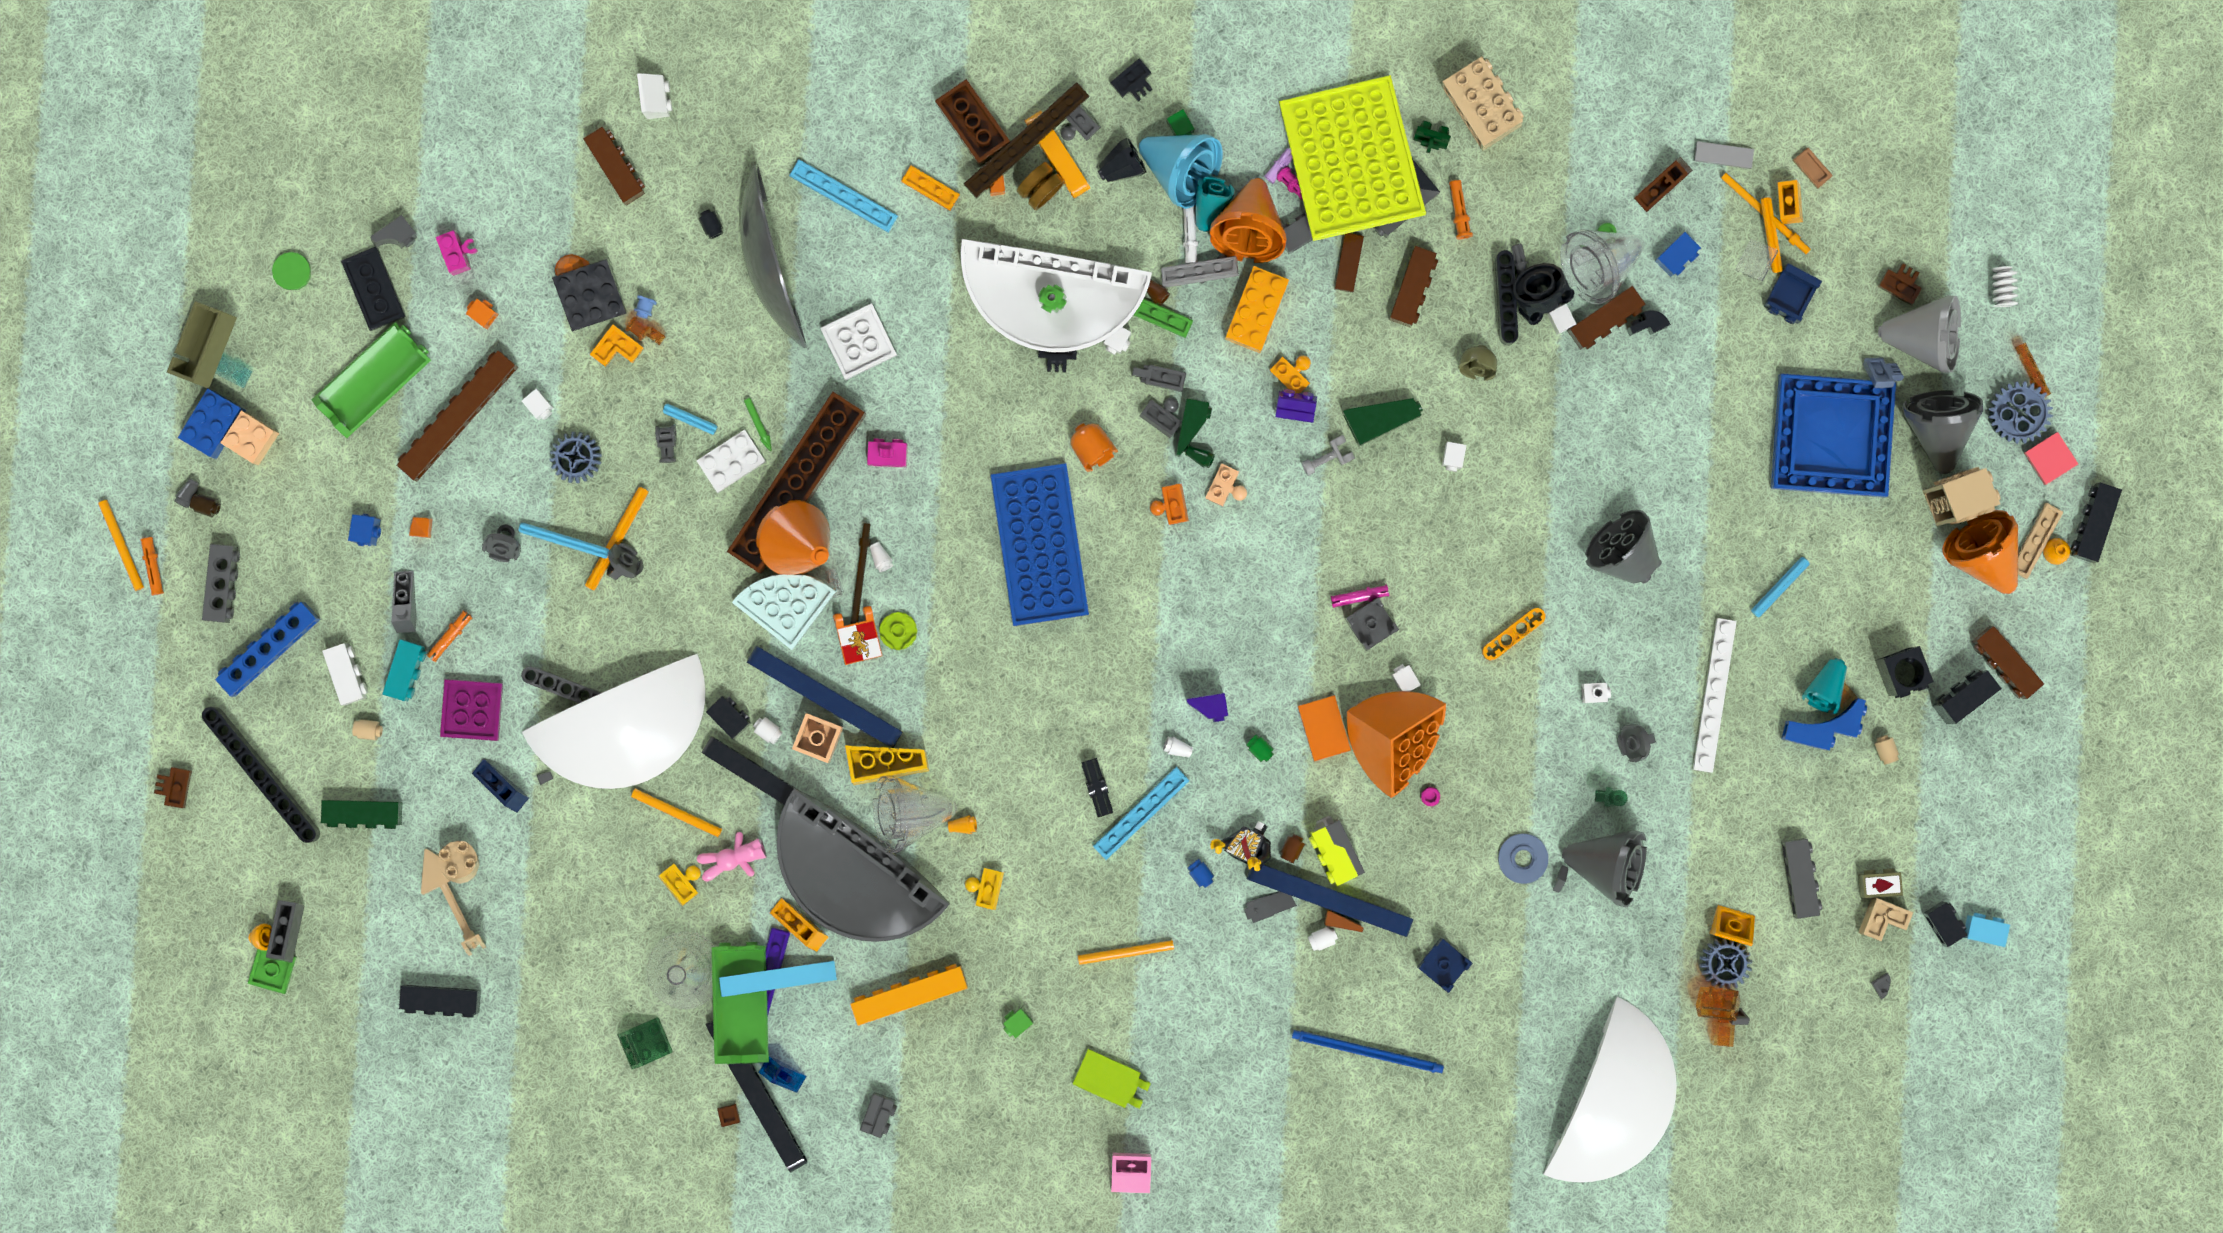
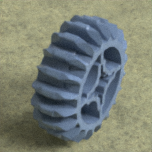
M571 432V438L568 434H564V441L558 438L557 440L560 442V445L558 446L554 443L553 447L557 449L556 451H550V454L555 455V457L549 459L550 462H556V464L551 466L552 469L559 468L555 474L557 476L562 474L561 479L564 481L568 477L569 483H572L575 478L577 484L581 481L580 477H582L584 482L588 481L587 474L593 478L592 469L598 472L599 469L594 466L595 464L601 465L602 463L596 460V458L602 457L601 453H595L600 450L599 446L593 447L596 441L593 439L589 442V435H586L583 439L582 432H579L577 437L575 432ZM576 442V445L573 446L570 452H563L566 446ZM582 443L589 449L590 458L583 456ZM578 453L577 455L582 459L575 460L573 463L574 460L568 456H575ZM561 458L568 459L569 472L564 469ZM589 463L583 471L575 473L580 464Z
M1721 938L1720 944L1718 939H1715V946L1711 943L1707 944L1710 951L1703 949L1707 956H1700V959L1704 960L1705 963H1701L1699 966L1706 968L1701 974H1709L1705 980L1707 982L1712 980L1711 985L1715 987L1718 984L1719 989H1723L1725 984L1726 989L1730 990L1731 983L1734 988H1738L1737 981L1744 984L1742 977L1749 978V975L1745 973L1746 970L1752 971V968L1747 967V964H1751L1752 960H1746L1751 954L1750 952L1743 953L1747 947L1744 945L1740 947L1741 943L1739 942L1734 943L1732 940L1727 942L1725 938ZM1732 948L1735 952L1724 956L1719 950ZM1715 955L1718 963L1714 970H1712L1711 962ZM1738 957H1740L1741 964L1740 969L1737 972L1735 968V962L1738 960ZM1722 959L1727 960V961H1728V959H1730L1729 962H1728L1729 968H1727V967H1724V968H1723V967H1722V966L1724 965V962H1723ZM1728 971L1733 977L1730 979H1720L1717 975Z

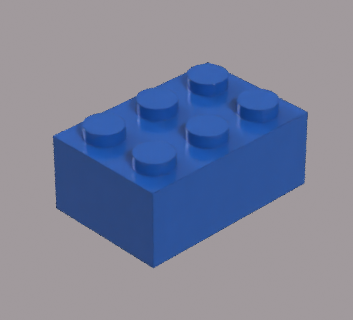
M207 388L178 438L207 456L217 459L224 448L221 441L241 411L246 412V410Z

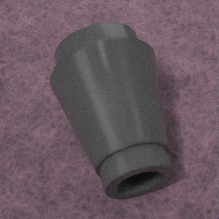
M188 479L175 495L176 499L174 502L189 508L190 501L193 495L196 494L199 483Z

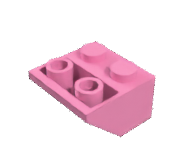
M1113 1153L1111 1192L1150 1193L1151 1154Z

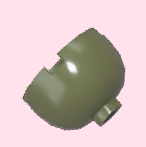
M1474 346L1468 348L1462 354L1458 368H1460V373L1468 378L1477 380L1476 375L1484 377V381H1488L1496 376L1497 358L1486 346Z

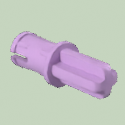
M1289 148L1284 151L1277 161H1274V165L1264 175L1270 183L1274 184L1279 172L1293 160Z

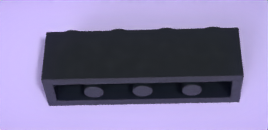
M2101 482L2091 486L2088 494L2090 497L2089 503L2084 506L2082 512L2084 515L2083 521L2078 524L2076 530L2078 533L2077 539L2071 545V551H2073L2071 556L2090 563L2099 562L2122 489Z
M402 985L400 986L399 1009H404V1013L412 1014L418 1010L424 1011L426 1015H435V1012H443V1016H454L455 1013H460L462 1017L473 1018L474 1015L480 1012L481 990Z

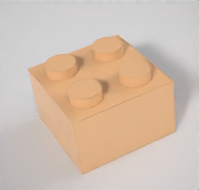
M241 411L221 441V444L249 462L259 465L279 433L250 414Z
M806 713L792 749L830 763L844 727Z

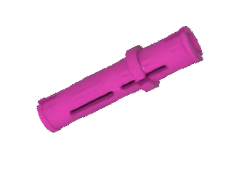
M1387 584L1374 588L1369 586L1364 590L1331 596L1332 606L1335 608L1367 600L1371 602L1378 597H1388Z

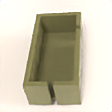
M195 301L174 352L190 360L186 362L172 357L166 373L209 389L237 317Z

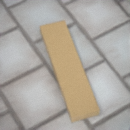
M2048 503L2044 504L2018 553V575L2024 579H2028L2063 514V511Z

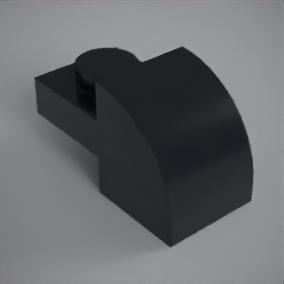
M1649 310L1641 314L1643 321L1637 319L1631 322V327L1627 329L1629 336H1632L1644 329H1648L1650 335L1671 324L1661 312Z

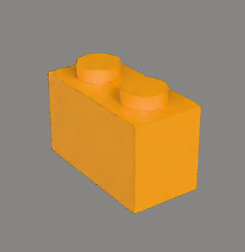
M1797 180L1778 182L1780 220L1784 225L1803 222L1799 182Z

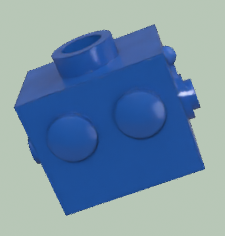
M352 514L348 541L357 543L358 546L362 547L364 545L376 546L377 539L381 535V520L375 516L370 517L369 514Z

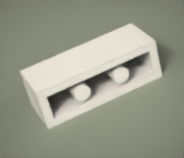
M343 643L323 650L322 652L340 704L345 706L367 698L366 693H368L366 684L361 682L359 675H362L359 665L355 664L353 658L355 657V651L353 647Z

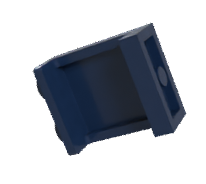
M1788 263L1784 266L1764 307L1768 308L1767 311L1777 316L1779 314L1785 317L1784 320L1786 322L1798 324L1802 321V316L1816 289L1820 287L1822 280Z

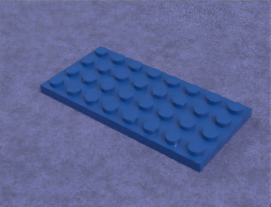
M1067 464L991 474L1013 626L1089 615Z

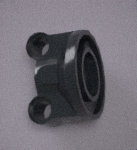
M1550 263L1536 264L1525 269L1517 276L1513 284V293L1519 305V314L1530 325L1538 324L1542 320L1543 314L1554 311L1560 302L1564 304L1570 302L1575 294L1574 290L1568 285L1562 269Z

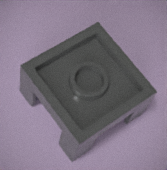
M1379 597L1345 619L1365 651H1368L1399 630L1396 623L1391 620L1383 608L1384 605Z

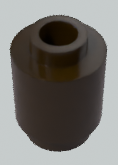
M194 494L190 501V509L209 517L217 515L221 508L218 499L203 494Z

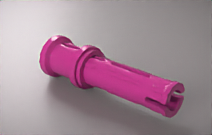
M1285 167L1277 175V180L1283 182L1289 192L1295 193L1303 201L1297 177L1291 173L1289 167Z

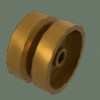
M1047 162L1034 169L1016 190L1022 198L1030 197L1028 204L1035 211L1044 206L1065 183L1058 174L1051 176L1053 168Z

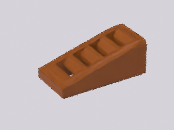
M1326 910L1324 921L1326 926L1358 932L1364 930L1361 925L1331 910Z

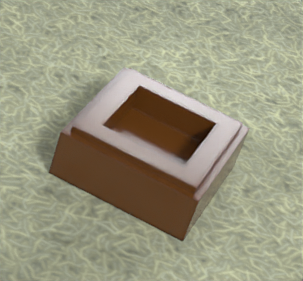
M737 1103L717 1108L721 1127L741 1123Z

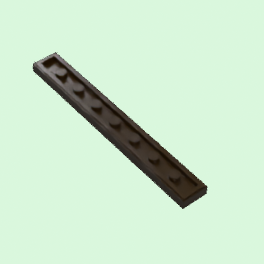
M1076 82L963 185L977 199L1090 96Z

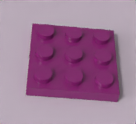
M444 679L440 737L499 741L503 684Z

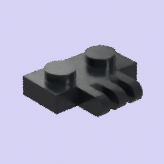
M1140 58L1110 82L1111 86L1122 98L1130 92L1137 102L1141 100L1137 94L1138 92L1143 97L1147 95L1143 90L1144 87L1149 92L1153 90L1145 80L1152 73Z
M1039 350L1038 358L1048 359L1047 372H1051V364H1054L1055 372H1059V365H1063L1062 373H1066L1067 360H1077V350L1069 352Z

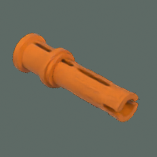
M1461 180L1449 182L1455 212L1453 223L1456 224V239L1458 240L1473 237V233L1470 232V217L1466 213Z

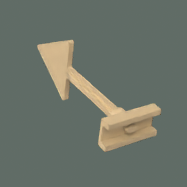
M425 849L421 894L425 895L436 888H441L463 932L465 941L461 942V945L468 956L472 955L470 949H475L478 945L483 949L486 948L480 935H475L474 931L470 930L448 886L450 881L446 879L439 868V856Z

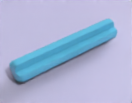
M666 404L663 408L664 414L714 435L717 430V425L670 404Z

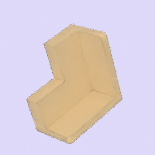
M1871 898L1858 933L1882 941L1888 924L1907 930L1913 912L1878 898Z

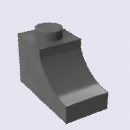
M401 215L370 238L376 248L385 244H395L402 249L405 246L410 247L414 244L417 236L416 232Z

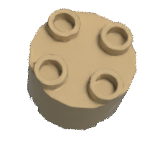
M450 842L439 851V868L449 881L461 884L470 881L477 874L480 865L479 858L473 847L467 842Z

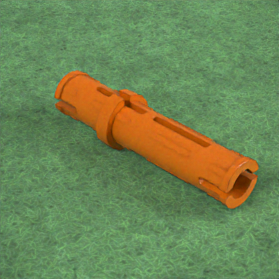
M153 537L140 539L144 554L142 559L145 560L151 596L164 594L157 563L158 554L155 553Z
M463 610L455 622L449 624V629L426 654L431 658L436 653L431 659L432 661L437 662L438 658L452 641L463 633V628L473 619L469 614L463 620L467 615L466 611Z

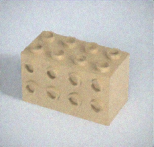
M1481 56L1442 81V88L1476 142L1484 151L1520 128L1524 116L1518 107L1514 108V100L1508 91L1504 92L1502 89L1503 83L1499 76L1493 75V67L1489 60H1484Z
M1978 466L1934 482L1935 486L1923 490L1936 526L1947 523L1953 525L1977 518L1978 515L1995 511V506L2000 505L1999 500L2001 498L1998 490L1994 489L1992 484L1993 476L1991 472L1987 471L1986 468L1980 470Z

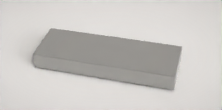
M1697 141L1694 161L1751 169L1754 149Z

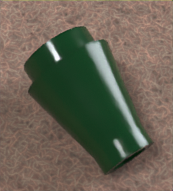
M1189 445L1185 456H1188L1203 468H1210L1215 458V454L1211 450Z

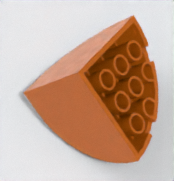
M1398 691L1370 697L1347 711L1348 735L1353 752L1370 780L1390 798H1393L1409 784L1408 780L1414 773L1417 775L1432 754L1440 736L1437 732L1440 725L1444 723L1446 703L1426 694Z

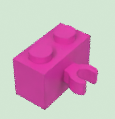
M454 230L436 237L448 272L451 275L455 276L471 269L466 253L475 254L478 252L476 248L472 250L468 248L469 244L474 243L473 239H467L462 245L458 233Z
M874 438L873 442H868V466L907 468L908 444L904 443V440L892 439V442H884L885 439Z

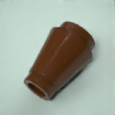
M1150 279L1147 293L1155 304L1162 305L1169 298L1170 293L1167 288Z

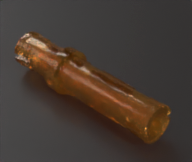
M2027 343L2016 346L2015 349L2029 375L2030 384L2033 383L2035 389L2041 387L2040 394L2047 393L2045 397L2049 396L2051 392L2044 380L2045 376L2041 374Z

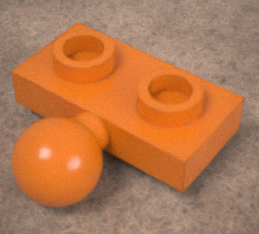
M1182 484L1162 487L1164 503L1158 500L1152 502L1150 505L1151 513L1159 516L1166 510L1169 525L1188 522Z

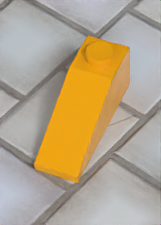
M783 898L779 900L770 912L774 918L806 947L816 952L828 939V936Z

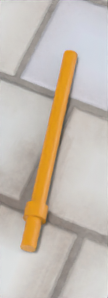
M1725 173L1721 179L1763 216L1761 203L1731 176ZM1774 216L1776 228L1789 239L1788 242L1793 246L1796 245L1804 254H1807L1811 248L1800 239L1801 237L1796 232L1793 233Z

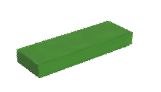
M1144 298L1133 315L1185 339L1193 323V320Z

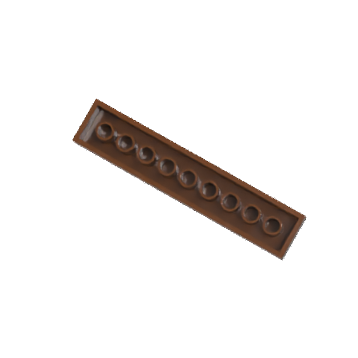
M835 392L831 393L727 550V553L762 574L766 565L760 558L761 555L756 545V537L763 518L775 506L780 507L788 503L787 501L801 500L809 503L867 414Z

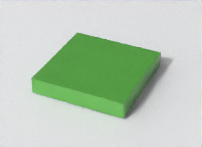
M257 949L247 984L286 994L296 956H294L292 963L266 958L267 950Z

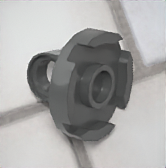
M504 524L498 528L496 534H489L484 538L482 551L488 552L491 559L509 562L510 559H514V561L518 559L521 545L514 539V528ZM502 531H508L511 534V536H507L505 534L500 533Z
M625 543L615 544L608 552L611 565L606 574L614 580H617L622 575L627 578H635L643 571L642 559L638 560L636 557L638 553L631 546Z
M1629 724L1622 727L1621 735H1618V747L1623 756L1626 755L1630 762H1640L1646 759L1650 753V744L1656 743L1654 733L1648 734L1638 724Z

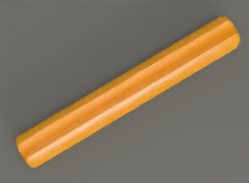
M1770 197L1761 199L1772 272L1778 273L1782 272L1783 268L1772 200Z

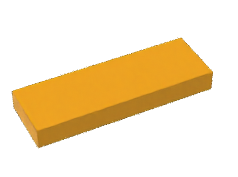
M912 165L901 180L905 185L951 211L960 196L959 193Z

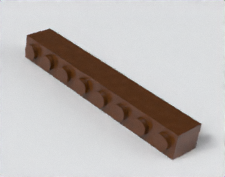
M498 350L496 353L493 352L487 358L488 362L484 367L480 366L475 371V377L471 381L468 380L462 386L461 393L458 396L454 395L450 399V405L437 414V420L433 424L427 425L420 439L416 438L411 444L412 448L398 458L399 462L396 466L413 481H419L519 368L502 352Z

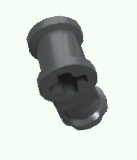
M676 425L671 427L656 426V442L661 452L659 463L676 462L674 458V447H676L677 441Z

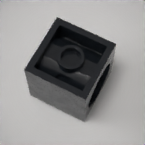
M1920 646L1909 647L1875 660L1888 696L1903 698L1911 695V690L1914 692L1929 688L1928 684L1934 682ZM1902 659L1912 664L1915 671L1912 683L1907 687L1899 683L1895 677L1896 665Z

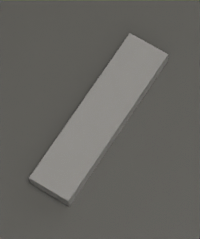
M1236 256L1161 268L1162 285L1165 288L1239 276Z

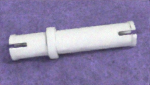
M1195 206L1188 209L1183 208L1185 264L1197 262L1198 242L1196 241Z

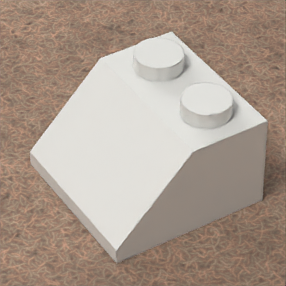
M637 74L641 111L647 119L670 117L669 111H672V102L667 97V92H670L669 81H666L663 75Z

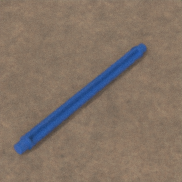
M1293 1030L1292 1038L1299 1040V1042L1312 1043L1432 1073H1443L1444 1065L1437 1064L1435 1061L1422 1060L1304 1032L1303 1030Z

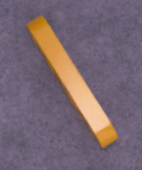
M1534 608L1523 615L1483 647V657L1487 660H1495L1545 621L1544 611L1540 608ZM1533 612L1540 613V621H1533L1531 624L1534 626L1531 628L1524 618L1527 617L1530 620L1533 618ZM1519 623L1526 625L1527 630L1523 634H1519L1516 631V626ZM1503 635L1511 637L1510 645L1505 646L1501 643ZM1497 640L1498 645L1501 648H1503V650L1500 651V649L1498 648L1494 652V657L1492 655L1487 656V648H1494L1496 646L1494 642Z

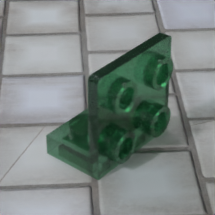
M658 1017L617 1034L631 1070L673 1052Z

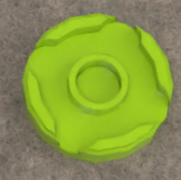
M900 612L891 613L886 616L879 628L880 639L884 645L894 650H903L910 647L916 640L918 632L913 618L906 613Z

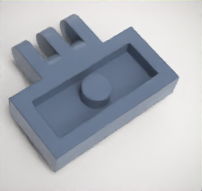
M1864 358L1863 366L1874 388L1893 387L1895 381L1903 380L1904 376L1897 363L1886 364L1883 358Z

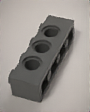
M210 544L202 613L203 621L230 623V619H233L234 609L231 607L232 600H235L236 597L234 581L238 579L236 562L240 560L238 547ZM223 560H226L228 566L226 569L222 570L221 562ZM221 579H224L226 583L223 589H220L218 585ZM219 598L223 599V606L221 608H218L216 605Z

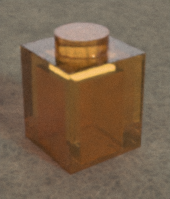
M1719 1017L1718 1021H1712V1045L1733 1047L1735 1025L1729 1022V1018Z

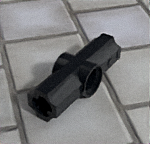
M1097 758L1081 762L1087 780L1086 785L1089 796L1093 800L1097 817L1112 814L1113 808L1108 797V788L1105 778L1102 776Z

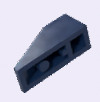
M485 759L471 773L505 807L516 813L529 799L519 787Z

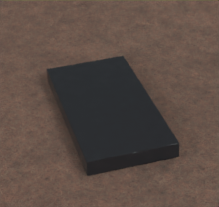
M373 247L341 260L369 331H374L406 317L378 248Z

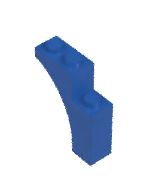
M1854 699L1845 711L1826 722L1802 724L1785 721L1781 739L1830 751V748L1834 747L1836 740L1834 733L1852 738H1857L1861 734L1863 727L1861 719L1867 711L1866 700Z

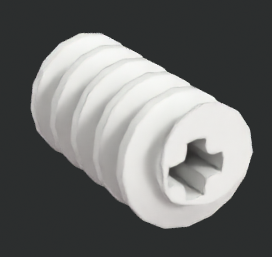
M2013 267L1992 268L1993 272L1998 273L1992 276V279L1997 281L1992 286L1998 288L1993 291V295L1998 296L1993 298V302L1997 303L1993 307H2011L2018 304V302L2012 300V298L2018 297V294L2012 293L2013 290L2018 289L2017 286L2012 285V283L2018 281V279L2012 278V275L2017 274V271L2012 270Z

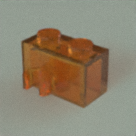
M1700 986L1696 1002L1698 1017L1736 1021L1741 1002L1739 991Z

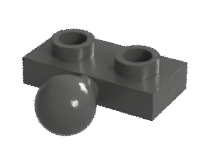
M1081 105L1066 118L1071 125L1064 126L1060 134L1064 140L1070 141L1074 139L1075 131L1077 130L1088 141L1101 126Z
M1175 398L1166 399L1164 408L1151 400L1139 416L1169 438L1173 436L1182 421L1171 414L1176 412L1179 407V403Z

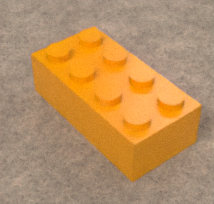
M1253 266L1225 340L1261 353L1289 279Z

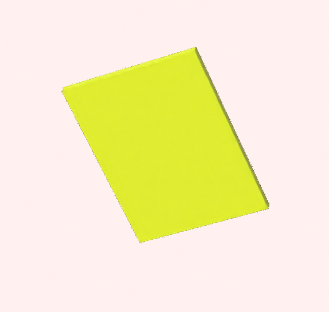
M1391 75L1279 101L1313 241L1426 215Z

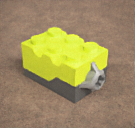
M1331 816L1318 820L1314 831L1310 832L1311 837L1308 839L1314 849L1317 848L1320 853L1317 855L1321 866L1326 865L1328 872H1325L1329 882L1339 886L1365 873L1340 820L1336 819L1333 821Z

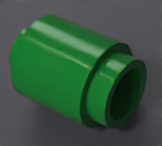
M1257 734L1246 744L1249 748L1248 750L1260 762L1263 760L1267 762L1274 755L1272 752L1274 748L1262 736L1259 737Z

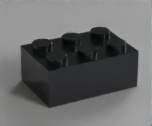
M1988 670L1971 671L1965 676L1966 680L1964 682H1957L1950 688L1951 692L1946 695L1942 694L1935 699L1936 703L1933 705V708L1946 724H1957L2002 689Z

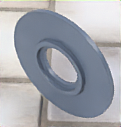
M1517 834L1508 838L1501 846L1498 856L1499 866L1503 874L1511 881L1521 884L1531 883L1538 880L1546 871L1548 852L1545 845L1537 837L1530 834ZM1526 850L1531 854L1532 861L1529 866L1520 867L1516 864L1515 855L1517 852Z

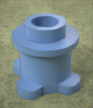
M638 295L637 308H634V311L637 312L636 316L647 319L648 316L652 317L651 311L653 305H656L657 302Z

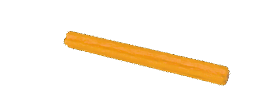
M638 487L605 548L610 550L613 545H619L622 542L647 497L648 490ZM608 557L606 559L599 558L585 584L587 588L596 590L610 564Z

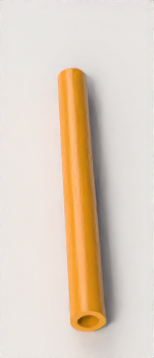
M103 500L98 503L133 588L135 591L144 588L114 514L108 500Z
M636 788L631 795L636 800L716 837H719L722 828Z
M1173 940L1095 952L1078 955L1079 965L1169 951L1174 950Z

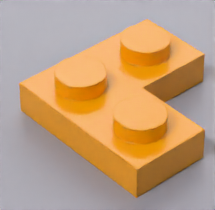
M612 325L590 355L606 367L617 352L633 363L644 348L616 326Z

